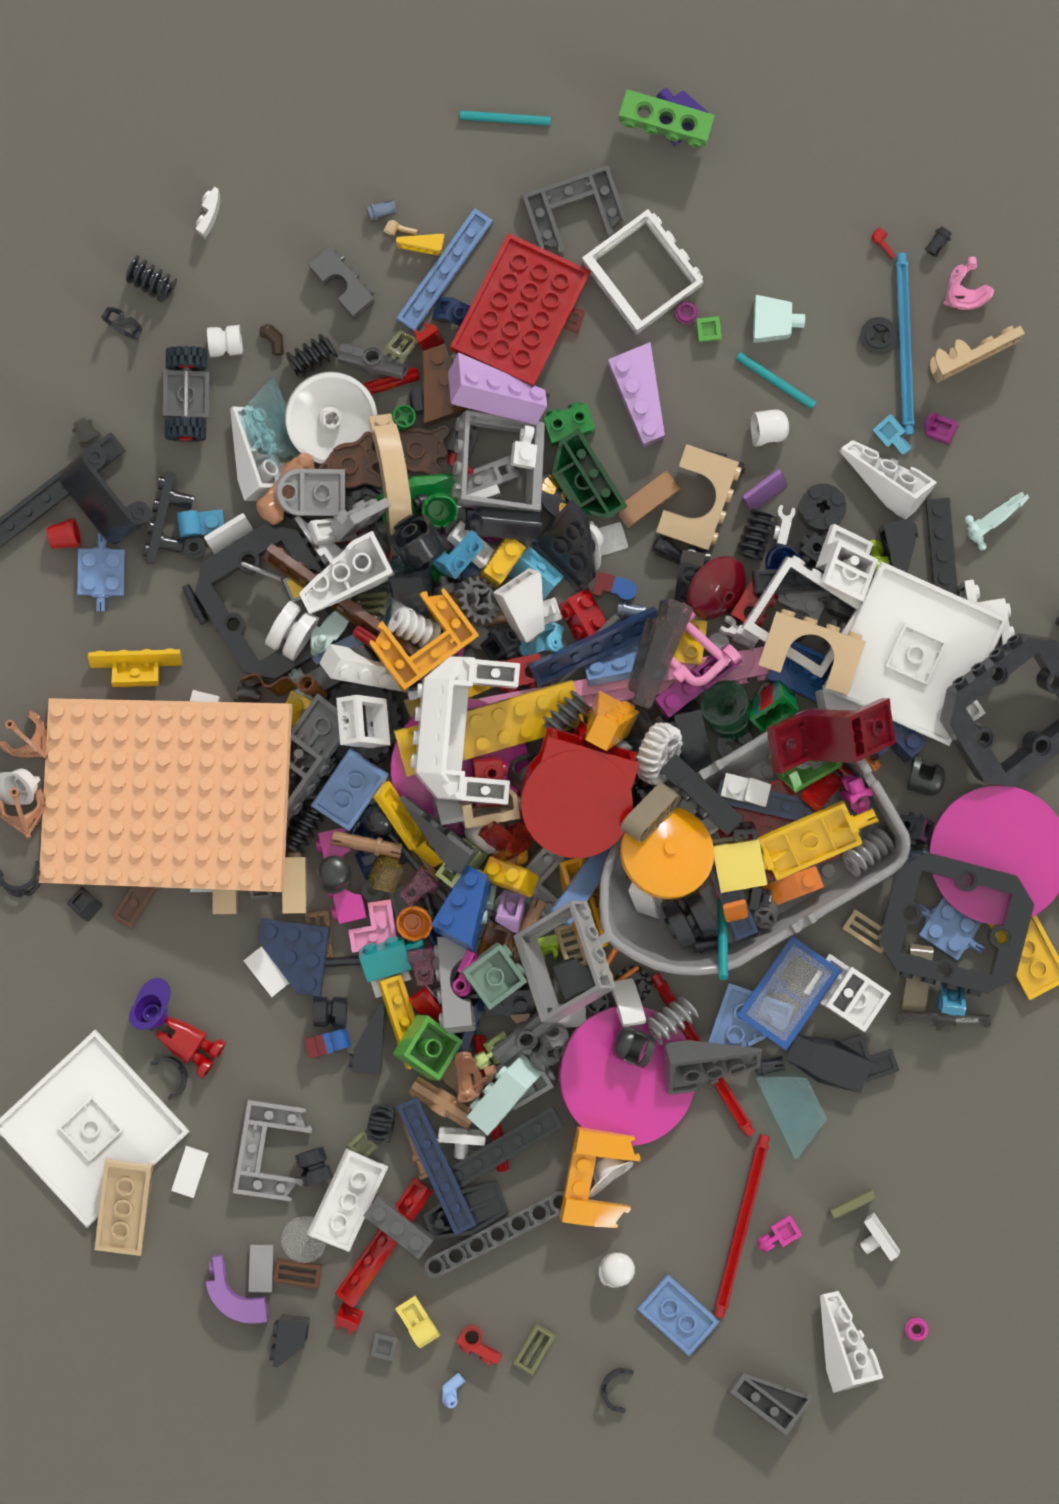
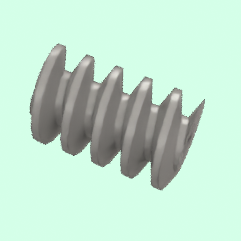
M873 828L870 833L865 834L861 838L863 844L842 852L845 866L855 877L860 876V870L865 872L868 869L867 865L872 867L874 860L880 861L881 855L887 856L888 850L893 851L892 840L881 829Z
M682 996L677 997V1003L674 1001L670 1002V1009L663 1007L662 1014L656 1012L654 1015L655 1019L651 1017L647 1019L648 1029L659 1045H663L661 1037L670 1040L669 1031L675 1035L678 1034L676 1026L684 1030L685 1025L683 1021L692 1024V1015L699 1019L696 1009Z

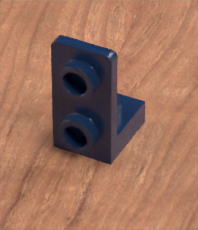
M439 297L432 319L438 322H451L460 327L471 306L453 297Z

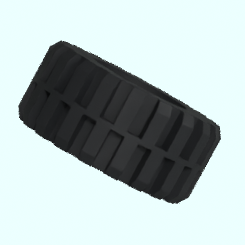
M342 681L335 688L332 687L328 691L326 699L336 707V698L352 695L387 699L390 745L363 748L339 744L332 756L341 762L351 748L373 764L387 760L393 752V746L396 741L394 731L405 726L404 712L395 694L386 688Z

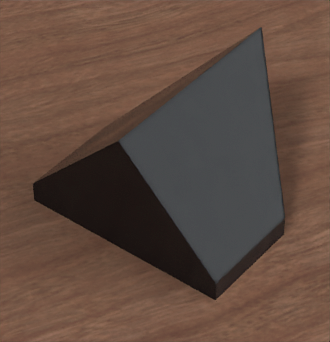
M427 562L419 569L414 570L411 568L388 577L392 599L430 619L431 612L419 594L427 591L428 597L433 596L434 579L431 564Z
M574 957L552 964L565 1003L596 986L591 970L575 960Z

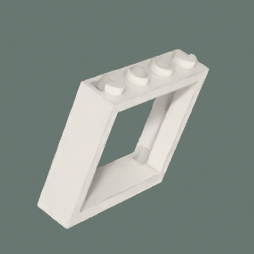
M649 209L582 257L584 267L591 271V276L636 335L702 287L703 276L700 274V270L690 265L688 262L690 258L683 249L679 250L674 244L676 242L674 236L670 231L665 232L661 227L662 221L659 216L657 217L655 213L652 214ZM646 224L691 284L641 321L596 260Z
M793 556V558L786 557L741 628L766 643L769 633L754 623L790 567L856 609L841 631L843 634H848L862 602L858 603L821 585L823 573L815 568L810 571L804 567L805 562L796 556ZM789 647L786 657L817 677L822 678L834 659V653L831 647L820 665Z

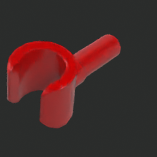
M878 228L872 234L871 240L875 244L880 245L890 259L895 257V254L884 241L887 233L883 229Z
M450 453L447 464L454 467V463L457 461V454ZM467 467V473L472 475L474 470Z

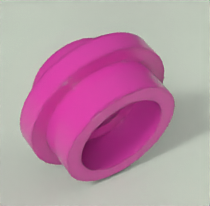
M911 1318L905 1325V1333L913 1341H921L928 1335V1325L921 1318ZM919 1325L920 1332L913 1333V1326Z

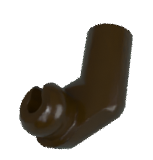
M271 324L260 327V336L272 342V355H284L282 333Z

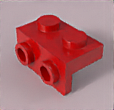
M588 588L567 598L558 605L562 618L566 621L572 636L577 642L595 634L607 622Z

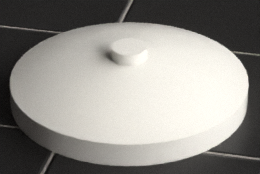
M323 372L307 378L293 391L285 410V425L287 434L300 453L310 454L315 462L322 464L337 445L355 442L365 432H371L368 423L369 416L377 415V410L371 394L359 381L343 373Z

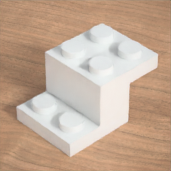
M836 524L830 525L816 564V568L824 571L820 584L858 603L864 602L879 560L869 555L873 542Z
M974 580L964 581L958 586L959 597L1005 618L1011 617V608L1009 603L1006 604L1005 598L977 602V599L980 598V591L978 585L974 584ZM1009 619L997 642L996 649L1002 647L1011 636L1015 635L1013 626L1009 625Z
M828 954L826 960L842 971L820 1004L865 1032L891 993L853 967L847 966L831 954ZM817 970L803 992L809 996L824 974Z

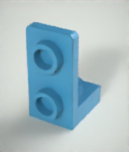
M471 530L449 555L443 553L438 557H433L430 561L439 572L456 579L483 549L484 543L476 532Z

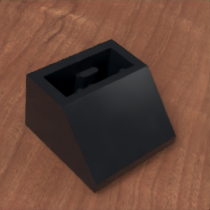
M282 1314L279 1320L274 1322L272 1337H276V1343H273L270 1350V1360L274 1361L273 1367L278 1368L305 1346L308 1338L310 1317Z

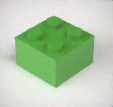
M416 1015L393 1055L427 1079L440 1081L463 1040L453 1033L448 1034L444 1027H441L439 1023L429 1016Z

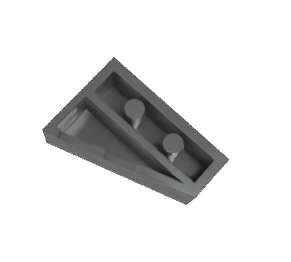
M739 1373L726 1391L737 1402L784 1436L788 1435L814 1398L745 1373Z

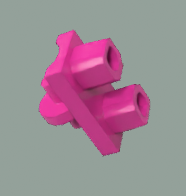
M855 774L841 778L844 790L839 791L841 798L849 802L850 808L854 812L863 813L867 811L870 806L868 796L874 795L872 789L865 786L862 777H856Z

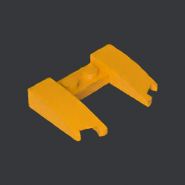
M441 589V595L428 597L427 591L419 594L444 633L410 657L406 654L383 621L377 627L381 632L376 642L372 640L369 642L402 692L479 636L445 589Z
M583 1127L576 1128L559 1217L562 1222L617 1228L619 1226L616 1223L623 1212L628 1214L631 1206L588 1198L596 1156L640 1161L639 1153L634 1154L631 1141L635 1140L634 1136Z

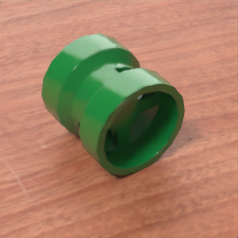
M408 405L398 406L391 414L394 424H397L398 431L407 430L416 419L415 411Z

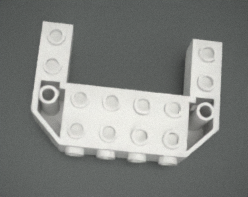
M450 656L422 680V684L418 683L417 698H421L420 707L415 709V721L419 722L418 731L414 730L412 742V744L416 745V754L411 755L410 768H414V774L435 799L499 805L508 804L510 781L465 777V771H462L469 688L473 685L515 689L518 687L520 663Z

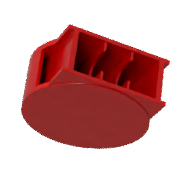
M547 727L540 753L531 761L522 780L521 806L525 825L536 842L546 850L559 856L586 858L600 854L613 846L625 833L621 830V825L633 810L631 789L640 764L635 761L638 753L617 746H613L605 751L585 740L586 737Z

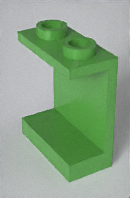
M768 754L767 756L772 768L771 755ZM807 761L782 774L775 775L796 793L843 765L842 762Z

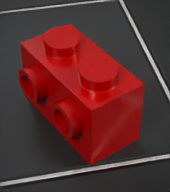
M499 756L471 758L473 778L503 780V776L507 775L506 763L502 762ZM473 802L476 808L504 806Z

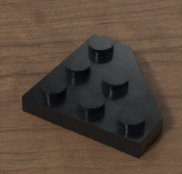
M571 500L539 536V541L533 542L532 545L578 592H581L596 577L589 516Z

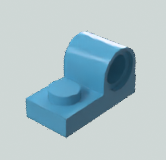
M222 509L204 512L183 511L176 514L180 539L192 536H206L225 524Z
M941 982L937 997V1009L941 1010V1013H947L951 1016H965V988L958 987V991L944 988L945 983Z

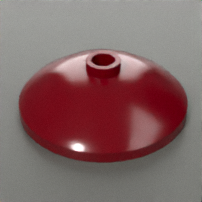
M720 556L710 560L699 569L693 577L687 593L688 606L698 618L703 620L716 619L735 607L745 589L746 572L744 566L733 557Z

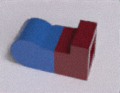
M598 571L592 596L601 598L603 592L617 596L621 601L628 602L635 597L637 588L630 580Z
M347 1028L304 1039L310 1059L352 1046Z

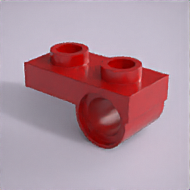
M474 1324L467 1325L460 1332L456 1343L459 1344L458 1348L467 1354L474 1352L480 1355L479 1360L488 1365H492V1363L498 1365L502 1353L481 1343L483 1333L479 1326ZM468 1331H476L479 1335L478 1340L469 1342L465 1337Z

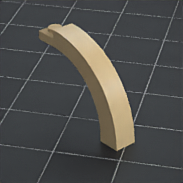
M390 413L369 416L368 423L379 461L384 498H387L391 505L385 511L388 533L386 541L390 555L397 556L398 554L389 543V535L393 536L395 532L394 526L400 520L412 515V507L397 424H394Z

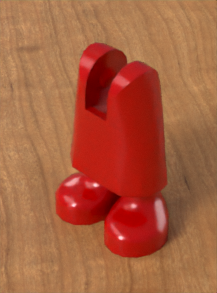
M167 1016L164 1023L171 1029L176 1030V1032L171 1037L169 1034L158 1030L155 1035L156 1038L185 1064L188 1065L193 1061L197 1065V1076L203 1079L209 1073L215 1061L200 1054L197 1049L201 1048L216 1060L221 1055L226 1042L222 1039L214 1042L206 1040L208 1034L184 1021Z

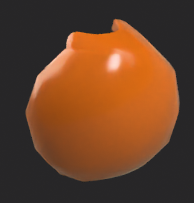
M410 906L403 909L396 919L397 931L403 938L413 942L427 938L432 929L430 915L425 909L418 906Z

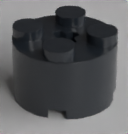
M830 484L813 485L804 493L798 505V515L803 525L808 530L816 533L828 532L832 524L839 525L846 513L844 494ZM824 504L827 510L824 513H820V508L817 506Z
M412 514L403 518L394 526L395 532L393 536L389 535V543L405 565L411 566L414 570L421 568L424 563L433 557L440 556L443 552V538L425 514L419 517L416 514Z

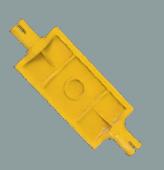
M843 800L758 837L764 852L762 857L765 870H772L776 880H780L863 844L858 833L860 832L859 829L879 822L874 809L871 808L853 817V815H850Z

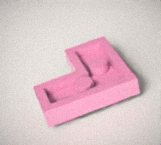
M391 899L368 903L371 926L348 930L352 953L359 952V949H362L366 944H379L389 937L397 936Z

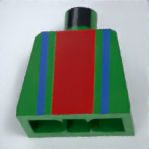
M781 680L770 683L766 689L754 697L749 719L762 733H765L768 727L787 719L798 711L795 695Z

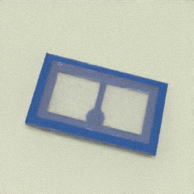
M792 936L739 1011L737 1017L787 1051L842 970Z

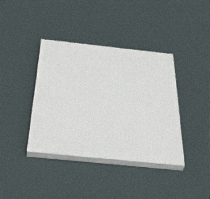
M881 561L869 586L865 600L862 602L849 630L863 635L861 640L866 641L849 693L846 695L825 688L827 680L823 690L861 707L881 698H890L893 721L950 746L952 740L940 722L946 690L956 678L964 676L971 670L973 665L989 657L990 652L997 645L1008 618Z
M94 1030L0 1118V1135L86 1228L98 1218L106 1157L112 1158V1160L134 1163H153L154 1166L190 1132L97 1030Z

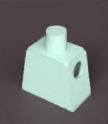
M760 295L755 296L753 343L788 339L791 336L792 327H805V314H792V302Z

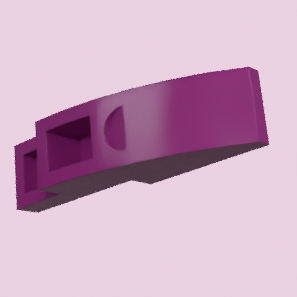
M728 643V644H726L725 646H723L722 648H720V650L722 651V650H723L724 648H726L730 643ZM710 655L689 671L695 677H701L718 660L713 655ZM740 659L736 664L730 662L709 683L703 686H693L685 680L679 683L676 680L653 700L665 717L669 718L743 661Z

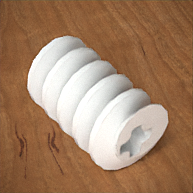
M405 607L399 608L393 614L388 624V629L391 633L395 631V635L398 637L403 634L404 640L411 638V643H418L421 648L433 641L441 633V627L438 623L432 622L427 618L425 619L424 616L417 615L416 612L409 611Z

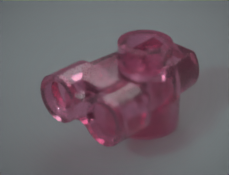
M422 866L414 873L415 877L399 893L409 906L423 899L428 893L433 894L440 887ZM411 888H413L416 891L414 897H412L410 894Z
M434 947L407 951L408 963H412L417 986L433 984ZM426 968L428 970L427 975H420V969Z

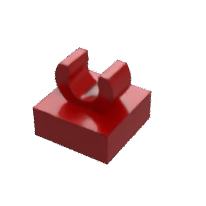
M425 323V330L420 333L417 329L414 331L415 338L422 351L444 343L439 330L434 324L430 326L429 323Z
M342 1303L334 1321L336 1330H339L342 1326L349 1329L348 1335L356 1332L364 1312Z

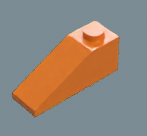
M816 865L762 886V889L772 890V901L777 905L824 888Z

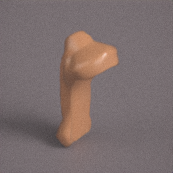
M301 453L292 461H288L283 465L279 478L284 473L293 469H315L314 458L308 453ZM279 478L265 496L256 503V508L261 518L267 520L272 525L280 523L285 512L279 506L275 495V488ZM288 485L282 489V495L285 498L289 499L293 496V489Z

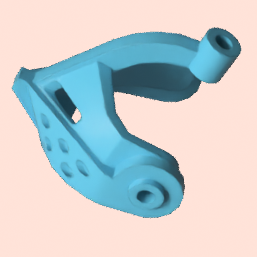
M556 622L544 625L545 630L538 634L537 639L531 642L521 641L522 645L518 647L520 655L528 656L544 650L551 652L560 650L563 647L562 634L564 627Z

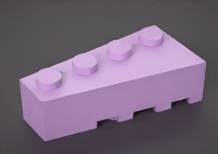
M651 342L610 358L607 363L642 448L664 440L665 436Z
M461 353L457 354L448 371L450 400L453 405L537 425L547 407L544 389L535 385L532 387L505 372Z

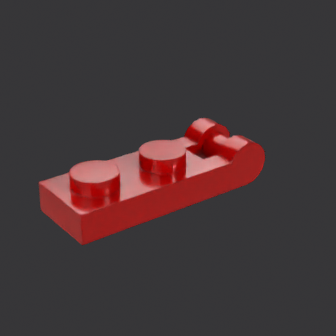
M843 765L836 769L841 777L831 772L815 781L802 793L800 798L815 812L819 811L843 785L841 778L854 773L850 767L847 769Z

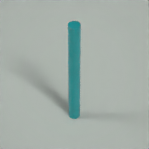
M460 110V120L550 126L551 117Z
M742 352L736 357L737 361L812 410L815 406L816 401Z
M718 899L719 979L727 980V922L724 918L721 902Z

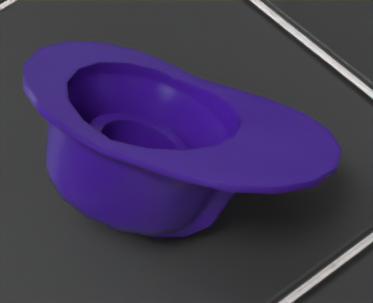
M154 978L142 986L129 1014V1021L134 1028L153 1031L166 1021L168 1016L167 1004L171 992L170 986L165 980Z

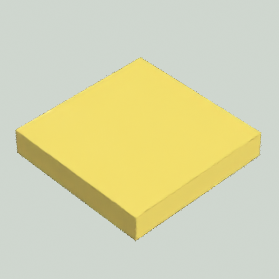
M759 838L713 846L721 893L767 885Z

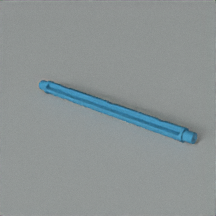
M897 253L895 266L900 343L901 426L906 431L903 435H913L915 422L908 288L909 262H907V253Z

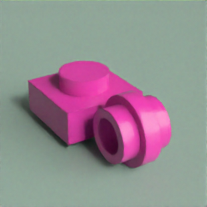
M469 950L465 952L458 968L460 974L452 985L453 992L460 997L467 996L472 989V986L461 971L479 958L476 953ZM465 984L464 988L460 990V986Z
M787 1215L770 1226L774 1234L770 1237L767 1233L756 1240L758 1243L757 1247L765 1253L775 1247L774 1242L778 1240L781 1247H785L801 1237L802 1233L791 1215Z

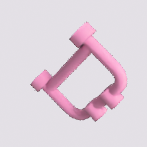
M685 603L677 608L679 614L656 635L653 642L654 650L659 656L656 659L664 669L670 666L675 670L672 675L679 683L685 680L693 686L706 685L730 662L736 664L742 658L739 652L730 644L721 651L690 622L696 617V614ZM679 625L718 660L701 677H695L683 664L677 661L662 646L663 641Z

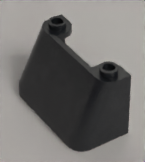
M96 441L61 471L59 478L62 486L104 539L109 543L118 544L149 521L155 514L148 505L141 501H135L127 507L123 505L97 472L105 464L106 453Z

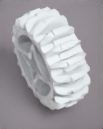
M661 722L655 723L654 726L649 728V732L645 733V738L642 740L639 753L636 756L638 758L637 762L640 763L637 770L638 778L651 785H658L668 780L660 772V769L675 754L679 756L682 752L680 750L682 735L679 729L671 724Z

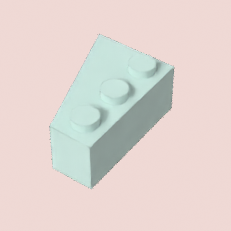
M522 1054L509 1068L504 1066L496 1074L498 1080L495 1084L491 1081L482 1091L485 1096L482 1099L478 1097L470 1105L472 1111L467 1118L488 1136L544 1072L537 1070L532 1062Z

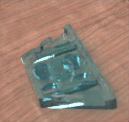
M274 377L266 382L240 413L259 454H274L283 458L288 456L297 457L301 453L293 445L287 434L285 425L286 403Z
M756 1077L755 1079L794 1159L799 1158L808 1143L812 1141L818 1130L828 1120L808 1078Z

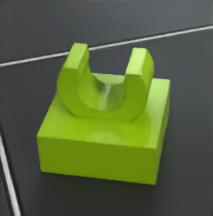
M557 935L538 938L537 940L545 963V956L547 954H553L555 961L558 960L560 949Z

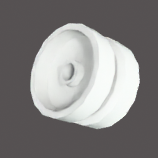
M289 601L274 621L266 638L265 645L276 651L285 643L282 650L283 655L294 661L310 639V634L316 627L319 617L306 612L299 619L301 606Z

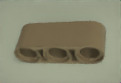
M659 783L628 814L621 825V830L639 843H642L675 810L681 800V795L665 784Z
M910 943L907 953L933 960L934 948L933 946ZM913 975L912 979L904 977L901 1010L925 1013L929 983L922 982L921 976Z

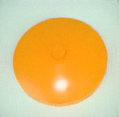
M676 807L642 843L624 833L620 844V857L627 876L640 890L653 897L676 899L694 892L706 880L713 866L714 847L711 836L704 824L692 813Z

